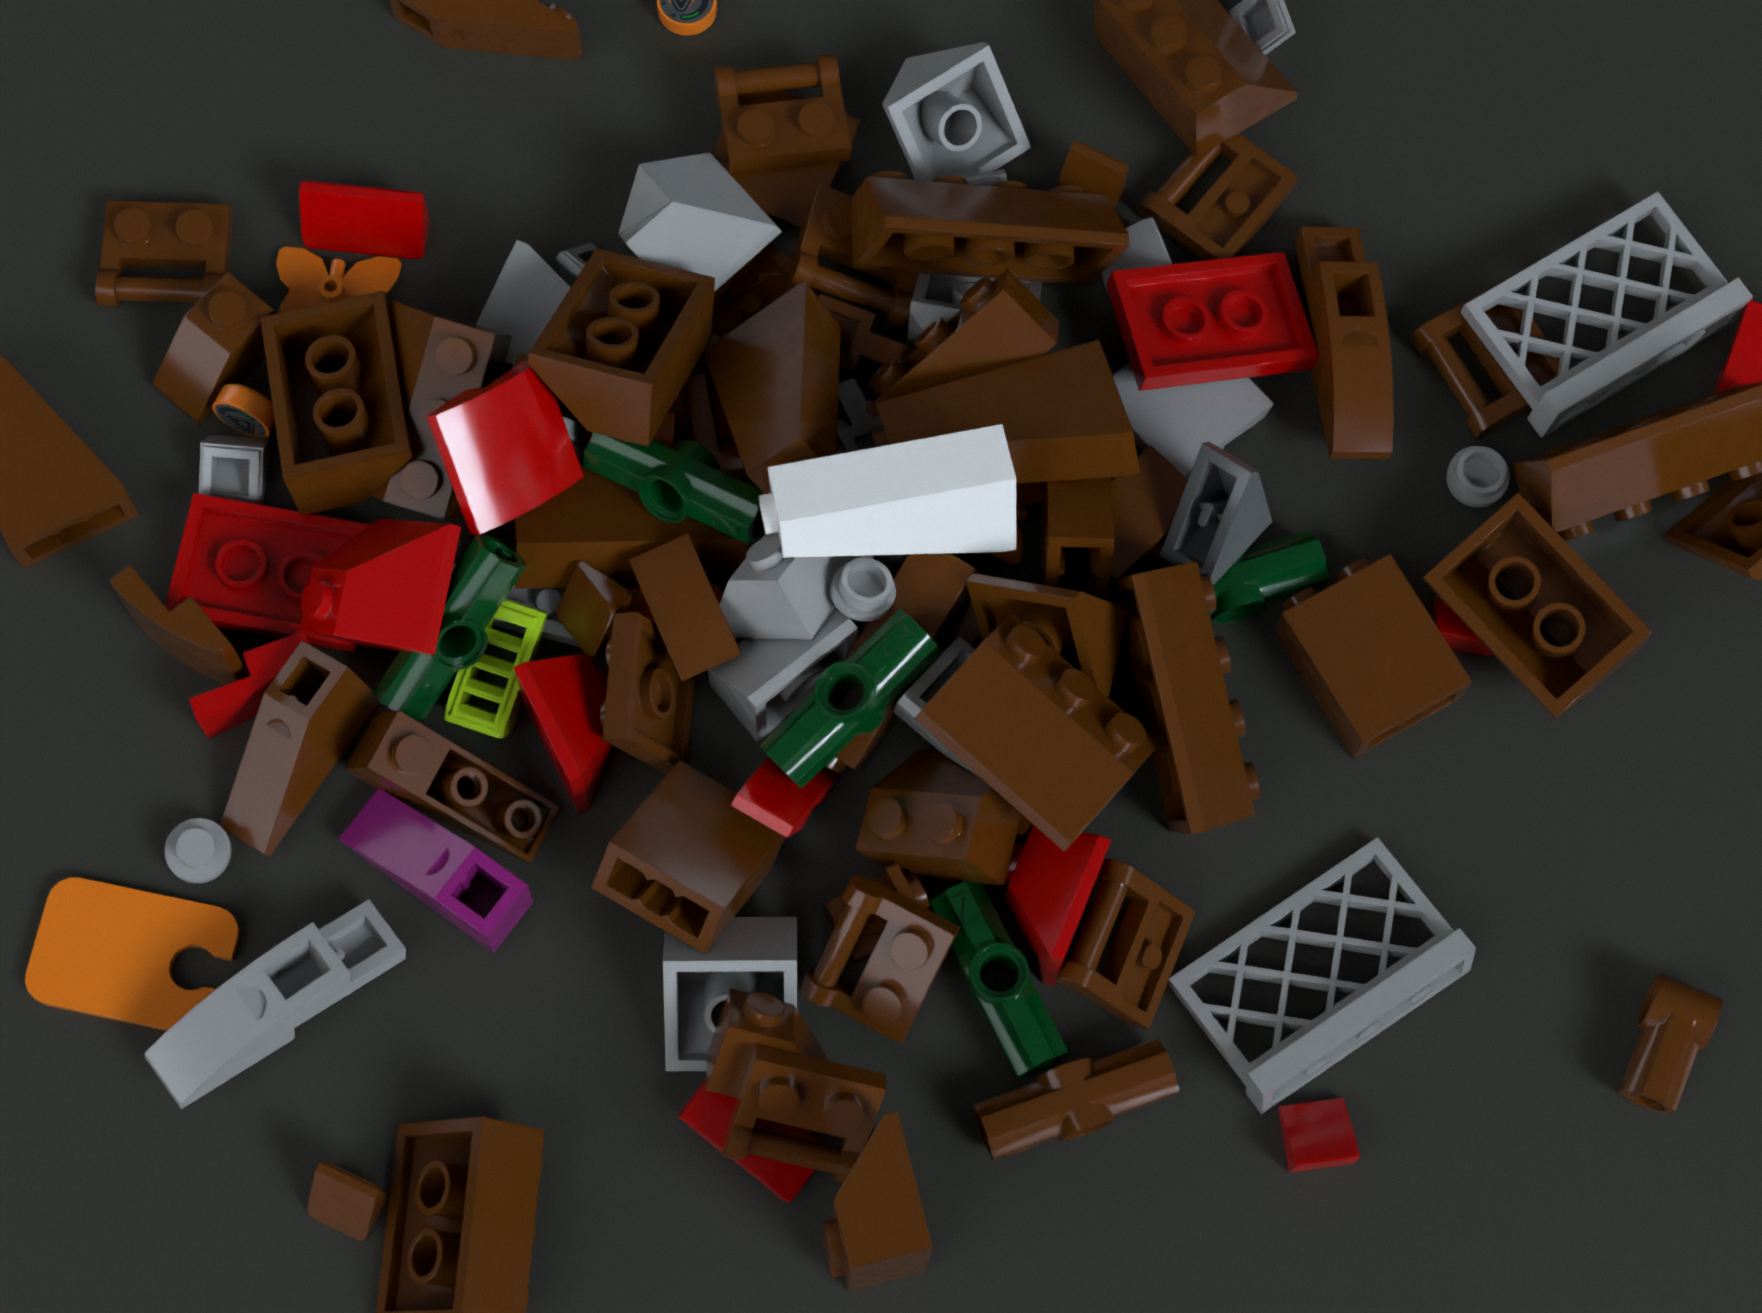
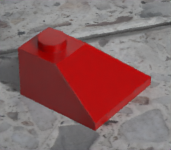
M379 518L312 567L310 582L306 585L301 598L303 615L299 631L362 646L435 655L461 526L447 523Z
M586 653L528 661L513 667L526 710L577 813L581 814L591 808L613 747L612 744L602 740L603 729L600 722V709L607 693L609 667L598 671L592 658Z
M1033 826L1026 844L1015 840L1006 876L1010 883L1005 900L1041 983L1054 987L1104 862L1111 839L1097 834L1081 833L1064 852L1042 831Z

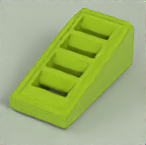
M505 598L485 628V632L488 636L489 644L518 653L515 663L484 653L475 664L466 669L458 670L447 701L443 720L500 739L513 732L522 702L513 667L524 662L534 661L549 612ZM494 618L527 628L523 639L492 629ZM479 669L509 678L506 688L476 679ZM471 695L499 703L497 713L470 705Z

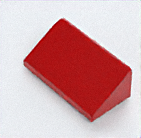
M304 180V182L300 181L301 235L304 247L308 249L415 260L424 257L430 217L424 194L421 192Z

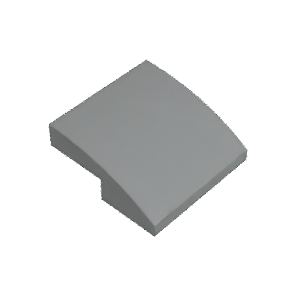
M1130 362L1113 376L1133 429L1135 444L1143 452L1152 445L1187 479L1191 474L1202 443L1211 442L1223 449L1226 444L1264 419L1274 405L1249 378L1139 391Z

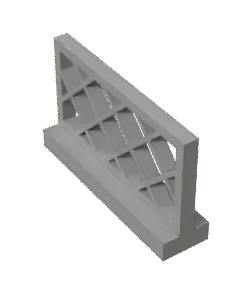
M1657 191L1466 303L1460 313L1532 408V412L1527 419L1539 436L1543 438L1732 324L1747 303L1753 298V295L1739 277L1730 283L1727 282ZM1651 215L1666 234L1664 248L1632 241L1635 223ZM1623 231L1622 238L1614 237L1616 234ZM1595 247L1619 253L1616 276L1584 269L1587 251ZM1630 256L1661 263L1658 286L1627 279ZM1575 259L1574 267L1565 265ZM1672 266L1693 270L1706 288L1695 295L1669 289ZM1545 276L1572 281L1568 305L1536 298L1538 280ZM1582 284L1614 291L1610 315L1578 308ZM1527 287L1526 295L1517 294ZM1624 294L1656 301L1653 320L1648 323H1642L1621 318ZM1497 304L1523 310L1520 333L1497 329L1485 311ZM1667 304L1675 305V307L1666 311ZM1533 312L1566 320L1562 344L1529 337ZM1576 322L1607 329L1605 348L1599 352L1572 347ZM1619 332H1620V333H1624V334H1628V335H1626V336H1624L1623 338H1621V339L1618 340V333H1619ZM1527 351L1560 358L1557 377L1540 387L1525 367ZM1570 361L1579 363L1569 369Z
M1377 837L1170 977L1168 985L1244 1083L1246 1095L1262 1115L1469 972L1472 967L1476 947L1460 928L1454 931ZM1375 861L1391 881L1388 900L1350 894L1352 876ZM1344 882L1343 893L1330 891ZM1397 890L1408 903L1396 901ZM1313 902L1341 906L1337 934L1330 935L1298 930L1300 911ZM1347 908L1386 913L1383 941L1375 942L1343 937ZM1393 915L1421 918L1435 936L1418 948L1390 944ZM1292 917L1291 928L1278 927ZM1261 937L1288 941L1284 971L1247 966L1248 946ZM1301 943L1333 948L1334 955L1330 978L1291 973L1295 944ZM1341 950L1380 956L1378 975L1366 984L1337 980ZM1240 952L1238 964L1226 962ZM1388 957L1401 959L1386 969ZM1208 973L1236 977L1231 1007L1203 1003L1190 985ZM1243 978L1282 984L1277 1015L1239 1009ZM1289 986L1327 991L1325 1012L1313 1020L1285 1016ZM1335 993L1348 995L1333 1006ZM1215 1018L1229 1020L1227 1033ZM1236 1021L1274 1027L1272 1048L1249 1063L1233 1042ZM1282 1029L1296 1031L1281 1041Z

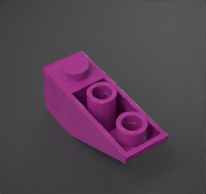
M380 788L339 837L343 844L492 953H495L533 904L529 887L525 882L474 845Z

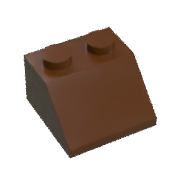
M918 750L871 788L855 850L883 868L897 862L904 876L914 873L917 877L1004 885L1021 813L982 778L943 755L940 751Z

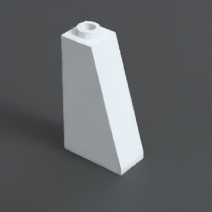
M1002 424L767 467L770 493L759 495L765 534L778 532L783 558L981 553L1016 550V475Z

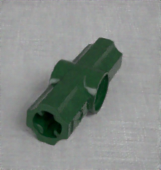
M592 433L589 444L584 450L583 467L638 492L644 507L659 520L670 524L679 523L689 516L751 545L761 540L765 535L759 504V495L764 493L759 488L721 471L715 456L698 442L683 440L671 448L653 439L648 447Z
M1310 529L1248 548L1213 585L1216 597V610L1209 612L1210 620L1212 619L1214 624L1235 622L1259 612L1267 605V602L1293 596L1309 587L1316 589L1326 585L1329 579L1326 557L1319 539L1314 536L1312 530Z
M483 534L482 537L475 536L452 571L435 655L399 651L374 689V693L381 704L387 706L392 711L399 710L416 721L427 717L457 670L468 668L484 655L488 646V636L485 628L527 567L520 554L510 549L501 540L487 534Z
M900 608L847 661L833 663L824 669L816 681L814 693L760 745V748L802 789L855 736L868 734L880 725L885 717L887 705L942 652L941 648ZM850 688H864L863 698L857 706L845 711L838 710L839 700L844 692Z
M963 881L929 901L930 910L933 913L961 927L950 949L968 983L967 988L971 1000L984 1014L1016 1080L1032 1076L1066 1057L1068 1050L1029 976L1027 960L1020 950L1014 947L983 884ZM1001 965L1013 973L1016 984L1008 991L995 992L985 987L981 981L980 973L988 966Z

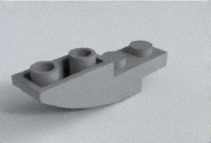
M369 899L321 929H318L312 922L250 963L192 1008L144 1053L145 1059L180 1109H183L295 1039L294 1028L405 960L406 948Z

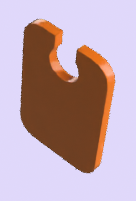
M69 877L59 881L51 889L47 897L27 966L25 984L29 994L37 1002L46 1006L168 1031L192 1008L216 990L208 987L185 990L178 987L174 983L171 974L175 958L184 950L202 948L209 951L214 958L234 962L240 939V928L233 915L228 910L218 906L80 877Z

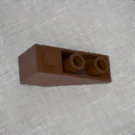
M389 0L395 19L442 48L578 61L582 55L579 26L576 20L565 9L553 3L545 6L537 0Z
M1008 268L994 281L985 276L965 293L960 301L963 308L952 318L945 322L942 317H938L918 335L914 341V345L917 348L902 362L893 357L877 370L869 381L872 389L866 412L871 417L880 416L876 403L1043 356L1057 344L1060 321Z
M304 641L300 642L263 694L220 823L224 831L268 858L379 703L375 693L350 668Z
M399 710L374 714L344 769L376 789H382L409 807L525 863L532 862L560 809V806Z

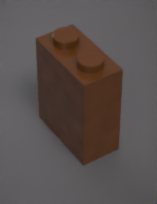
M1391 554L1372 564L1368 557L1353 562L1336 575L1335 578L1338 581L1336 584L1319 593L1314 587H1309L1295 594L1282 605L1284 612L1281 614L1274 629V634L1353 759L1460 700L1472 683Z
M679 760L609 841L591 888L706 954L771 871L785 837L731 806L737 795L735 791Z

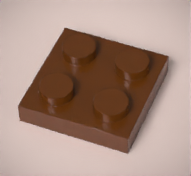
M638 612L614 613L612 637H610L606 646V660L609 667L607 693L600 709V722L603 729L602 740L664 774H668L679 760L688 764L696 675L681 681L656 623Z

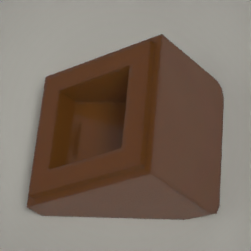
M1074 141L1069 149L1056 187L1065 185L1079 186L1086 190V194L1107 195L1115 209L1124 193L1129 166H1127V163L1080 141Z
M580 561L573 572L555 615L581 649L588 656L596 659L606 650L607 642L612 637L614 613H627L635 593L585 562Z
M324 1161V1163L319 1162L315 1170L307 1208L308 1214L313 1219L356 1240L365 1241L369 1238L388 1199L379 1186Z

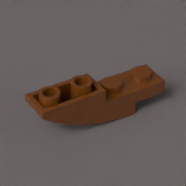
M1301 226L1294 239V245L1315 345L1319 354V359L1311 373L1329 459H1389L1393 453V377L1388 320L1378 262H1366L1359 227Z

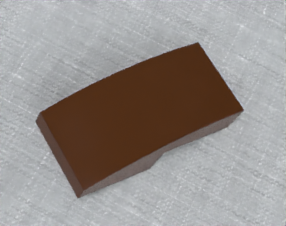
M689 533L629 559L681 681L741 655V650L718 602L715 590Z

